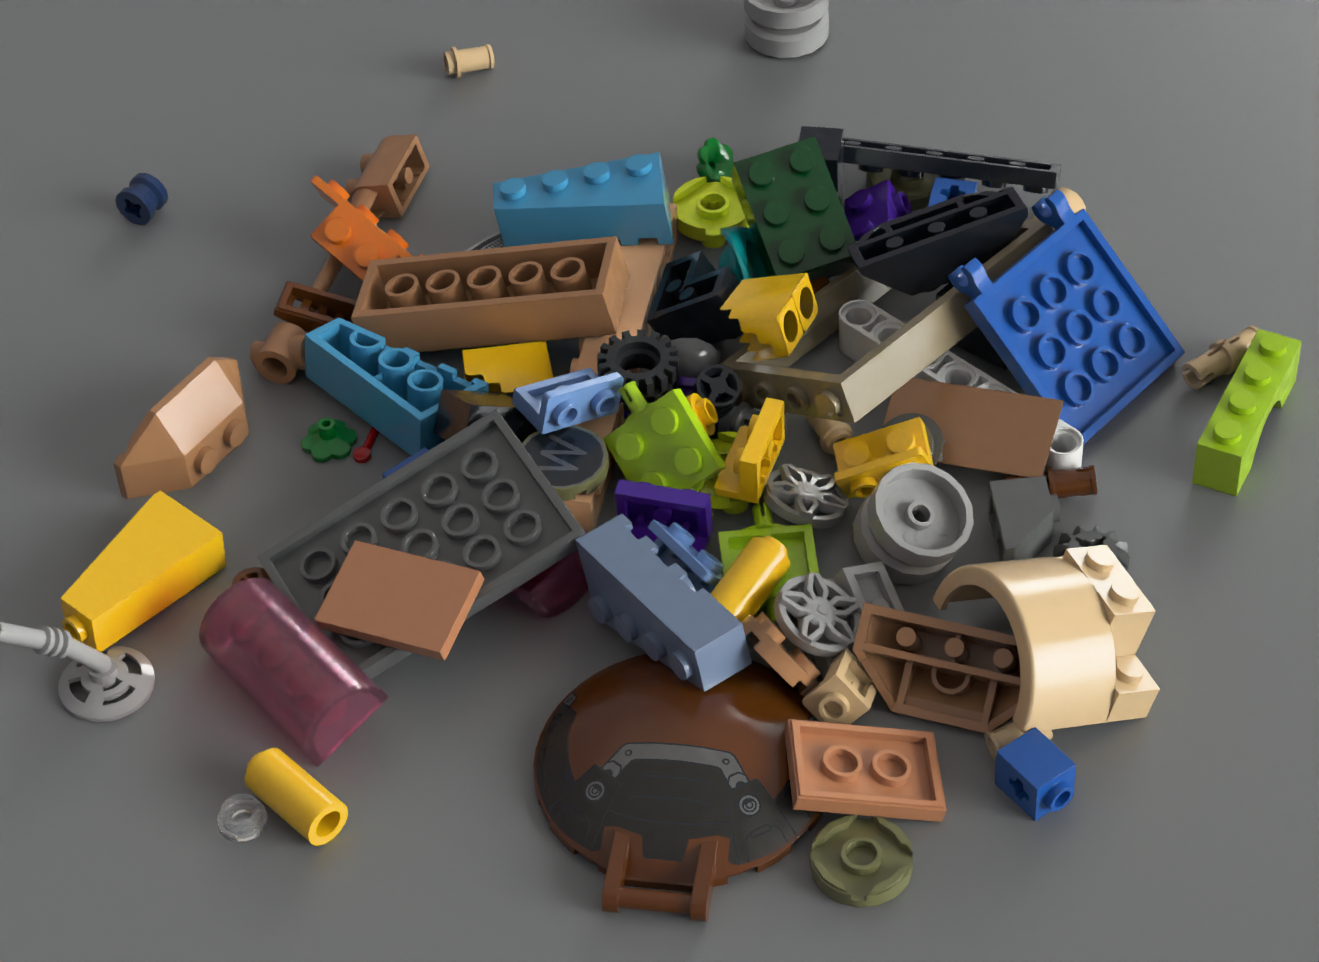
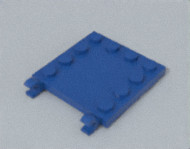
M1057 189L1047 198H1041L1031 207L1034 215L1044 224L1052 226L1054 230L991 282L983 265L976 258H973L964 266L960 265L948 277L958 291L972 298L963 306L1025 393L1031 396L1063 400L1064 403L1059 419L1082 434L1084 445L1177 361L1185 351L1083 208L1074 213L1065 195Z

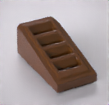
M286 281L274 309V316L288 323L295 324L309 333L338 317L353 323L351 316L357 300ZM295 299L302 302L300 308L293 307ZM311 307L318 310L317 313L310 312Z

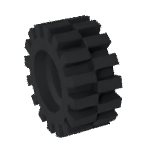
M628 330L622 332L621 340L614 335L609 338V345L603 343L600 347V353L597 355L598 376L601 377L618 372L624 378L623 387L625 384L635 381L647 403L655 402L672 389L679 388L678 350L676 346L671 347V340L667 337L660 341V333L653 331L650 337L645 336V330H637V336H631ZM634 368L649 369V371L642 373H632L627 370ZM621 396L619 404L622 402L624 404V410L630 411L627 404Z

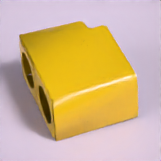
M808 273L743 279L720 308V310L731 309L729 318L739 320L741 331L744 333L739 342L750 343L747 350L757 353L753 358L754 361L789 357L818 314V306Z
M546 341L462 350L464 379L471 382L474 378H478L489 383V392L514 393L515 388L553 378Z

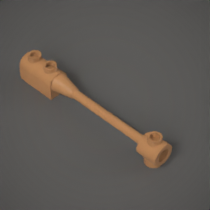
M417 134L387 136L381 140L374 153L362 155L360 160L362 174L360 178L349 179L345 186L346 192L350 195L347 199L350 204L355 208L363 204L378 219L402 218L430 168ZM329 255L311 287L328 292L342 265ZM311 307L310 312L316 313L317 310ZM280 322L275 324L265 340L252 343L250 358L253 365L269 381L279 384L291 382L298 370H306L304 335L307 333L292 323Z

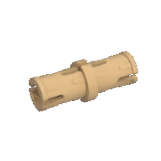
M1251 325L1230 339L1217 340L1209 346V350L1204 354L1183 364L1181 368L1184 371L1182 372V377L1187 385L1197 390L1222 374L1230 375L1235 372L1258 328Z

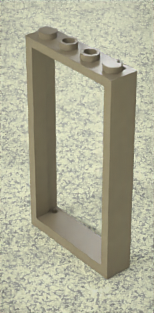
M1026 219L1011 243L983 264L991 282L1053 231V227L1044 224L1040 220ZM854 264L814 294L818 306V314L789 357L754 361L753 358L757 353L747 350L750 345L748 343L721 363V365L735 371L740 379L741 390L734 405L739 406L744 401L752 404L755 409H762L766 397L784 401V413L856 423L978 327L963 306L972 298L953 287L840 375L788 368L839 329V310L845 303L853 300H865L874 303L892 289L889 286L861 276Z

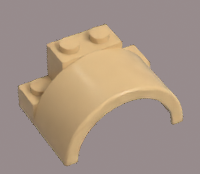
M1107 545L1066 549L1062 557H1040L961 566L948 574L937 588L933 601L939 610H945L949 602L995 598L1004 610L1015 636L1020 661V692L1012 720L1021 732L1026 733L1034 727L1039 731L1147 717L1160 688L1135 654L1156 610Z

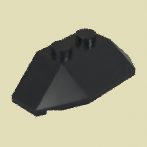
M1013 187L1002 188L999 192L982 191L964 194L879 224L864 234L859 241L849 244L847 250L861 276L914 296L922 292L934 291L939 286L950 283L948 275L960 265H966L973 258L979 260L983 265L1011 243L1028 217V209Z

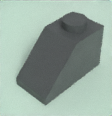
M1045 476L989 481L988 517L999 562L1036 558L1051 543L1053 522L1060 521V504L1057 494L1049 493Z

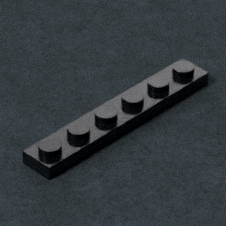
M844 137V163L857 164L858 169L864 172L879 173L883 171V168L899 170V175L910 178L924 177V173L940 175V178L965 181V178L982 180L981 185L989 188H1005L1007 183L1023 185V190L1026 192L1044 194L1048 192V189H1055L1060 180L1061 164Z

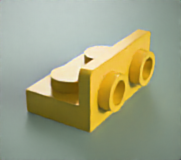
M766 397L759 415L753 414L749 426H741L724 462L727 468L719 473L715 482L714 493L716 495L758 504L785 441L784 401Z
M920 417L833 443L838 472L834 473L835 483L846 494L848 499L853 497L867 498L872 494L879 481L894 467L911 462L934 466L925 424Z

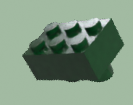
M815 136L734 162L732 183L768 277L808 273L811 282L824 275L827 278L840 275L854 265L847 246L856 241Z

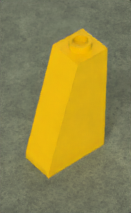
M161 490L158 491L144 504L60 598L64 620H62L63 629L69 631L72 638L100 652L104 651L227 566L222 532Z

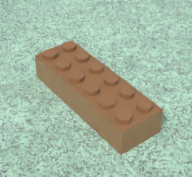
M617 236L371 260L351 319L353 324L385 337L387 346L402 349L408 347L417 352H434L446 349L477 348L480 346L547 340L557 341L591 336L601 337L617 333L630 274Z

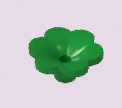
M713 137L705 140L704 146L699 148L697 152V157L700 161L696 166L698 175L700 177L706 176V179L710 182H720V176L732 178L734 161L731 148L726 144H720Z
M325 417L308 428V435L301 440V448L305 453L312 454V458L316 462L324 463L332 458L340 460L350 455L351 446L357 443L358 437L356 431L347 428L344 421Z

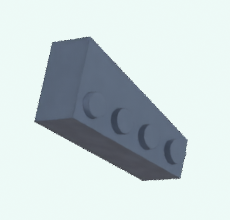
M623 514L575 539L591 596L588 600V606L597 622L607 624L617 631L626 642H633L642 648L652 660H659L671 668L681 680L687 679L704 692L752 664L743 624L704 588L696 592L694 585L687 576V572L677 563L667 567L656 555L658 553V546L647 536L638 540L631 533L633 529L632 522Z

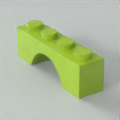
M1258 328L1197 442L1192 483L1237 496L1252 467L1258 441L1272 407H1283L1296 381L1302 341Z

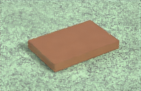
M355 540L314 621L323 630L445 661L485 579L479 570Z
M788 719L784 735L793 810L942 822L946 814V804L934 732Z

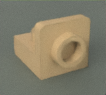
M846 648L837 657L833 658L824 680L805 694L802 703L819 722L851 724L870 710L877 688L860 661Z

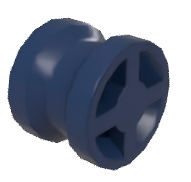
M138 173L131 179L129 187L124 188L117 194L115 202L118 210L127 220L134 224L146 225L154 217L155 210L161 209L167 203L168 193L164 185L157 178L147 173Z

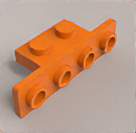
M317 175L310 180L320 196L335 208L312 232L311 238L362 283L371 260L412 256L406 251L409 247L408 243L392 229L387 233L381 230L376 225L379 219L363 204H360L357 208L347 201L350 195L336 181L331 179L328 183H325Z

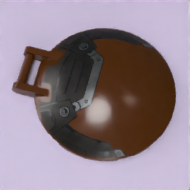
M646 653L615 663L595 673L580 683L558 704L548 718L535 750L533 768L538 804L541 805L549 821L550 830L573 855L580 853L588 860L598 864L599 871L606 875L602 893L603 912L619 913L620 908L687 914L690 915V920L707 922L713 887L728 884V877L741 874L753 868L759 873L772 866L792 852V844L807 829L813 830L823 812L793 810L784 729L788 719L818 721L803 705L802 700L804 697L799 693L796 685L792 687L775 670L751 660L752 664L704 692L687 679L681 680L671 668L659 660H652ZM625 886L643 887V888H654V889H664V890H674V891H684V892H692V894H690V893H680V892L659 891V890H649V889H639V888H628V887H625Z

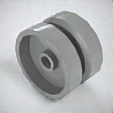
M744 0L745 39L751 48L772 57L795 58L810 54L823 46L829 37V0Z
M911 462L894 467L879 481L872 494L859 507L853 522L854 543L866 564L883 562L891 582L907 585L920 584L932 580L968 541L974 525L973 508L964 488L949 473L931 464Z

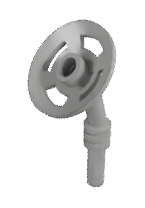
M0 622V642L32 648L38 655L59 659L68 657L73 660L60 677L58 693L66 711L80 720L103 723L127 717L140 709L148 701L154 690L155 672L153 666L144 654L133 648L110 646L100 652L72 638L70 632L64 629L43 625L34 629ZM127 656L134 660L141 668V675L129 673L128 667L122 659ZM81 681L83 689L89 694L85 703L78 700L72 694L70 684ZM129 689L133 690V692L124 699L112 704L104 705V701L116 699L125 694Z

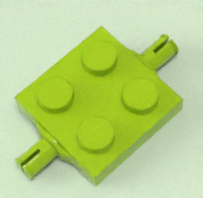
M635 381L625 384L624 387L618 390L631 411V415L628 416L623 425L604 437L603 440L627 481L648 482L652 485L682 490L692 489L700 492L709 479L727 468L681 389H672L652 403L646 402Z
M763 502V516L760 503L752 507L753 526L742 530L718 532L721 563L724 566L722 570V575L724 576L752 537L764 538L765 536H770L785 546L791 563L790 568L758 610L766 611L767 616L776 624L774 601L783 585L796 576L807 575L809 572L819 573L812 524L791 526L773 524L772 510L766 502Z

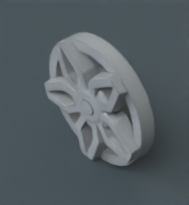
M791 463L783 464L780 469L771 472L762 493L768 507L778 516L796 525L812 524V528L815 529L831 528L840 524L846 515L849 505L846 494L835 483L834 476L830 474L821 475L811 470L796 468ZM819 512L830 513V515L815 516Z
M814 572L796 576L783 585L774 601V614L780 629L794 645L807 653L819 657H837L846 648L850 650L854 645L861 617L858 611L860 605L855 597H850L838 585L822 578L819 573ZM797 588H803V591H802V592H797V591H792V590L797 589ZM813 589L817 590L819 596L815 595ZM828 595L832 597L830 601L827 600ZM841 606L843 610H836L835 607ZM787 611L797 618L799 622L798 629L791 622ZM825 636L828 640L836 644L827 645L818 643L816 641L821 637Z

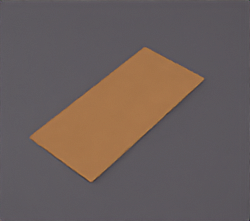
M912 378L892 394L882 427L899 415L908 413L922 414L931 418L939 426L946 442L943 445L942 451L944 461H938L937 463L1023 477L1043 476L1064 402L1063 400Z

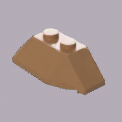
M207 357L148 411L131 436L126 452L120 453L113 463L121 496L131 499L154 495L160 490L167 493L193 488L205 475L211 473L216 465L235 447L242 444L249 435L244 391L236 359L232 357Z
M864 602L852 650L892 713L983 734L996 730L1013 719L1020 692V661L1014 635Z

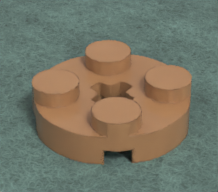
M761 612L756 618L749 614L741 622L745 636L751 631L753 632V635L749 638L755 645L753 648L786 682L794 687L801 681L797 687L803 697L819 684L815 678L821 672L817 669L814 662L797 646L789 652L781 644L786 639L782 634L783 632L764 612Z

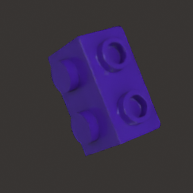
M887 179L867 189L858 190L846 198L844 213L855 241H859L864 234L879 224L912 213V207L905 193L902 191L897 192Z
M619 479L614 493L617 516L623 514L632 522L633 529L631 533L638 540L647 536L655 542L658 538L648 528L653 519L667 527H670L675 522L696 539L691 545L698 552L702 549L707 550L713 532L710 494L697 492L692 489L682 490L652 485L648 482H633Z

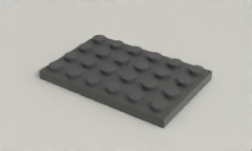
M495 409L257 558L344 697L412 654V652L320 629L314 621L355 540L479 570L485 580L466 617L468 619L578 550L575 539L586 533L502 415Z

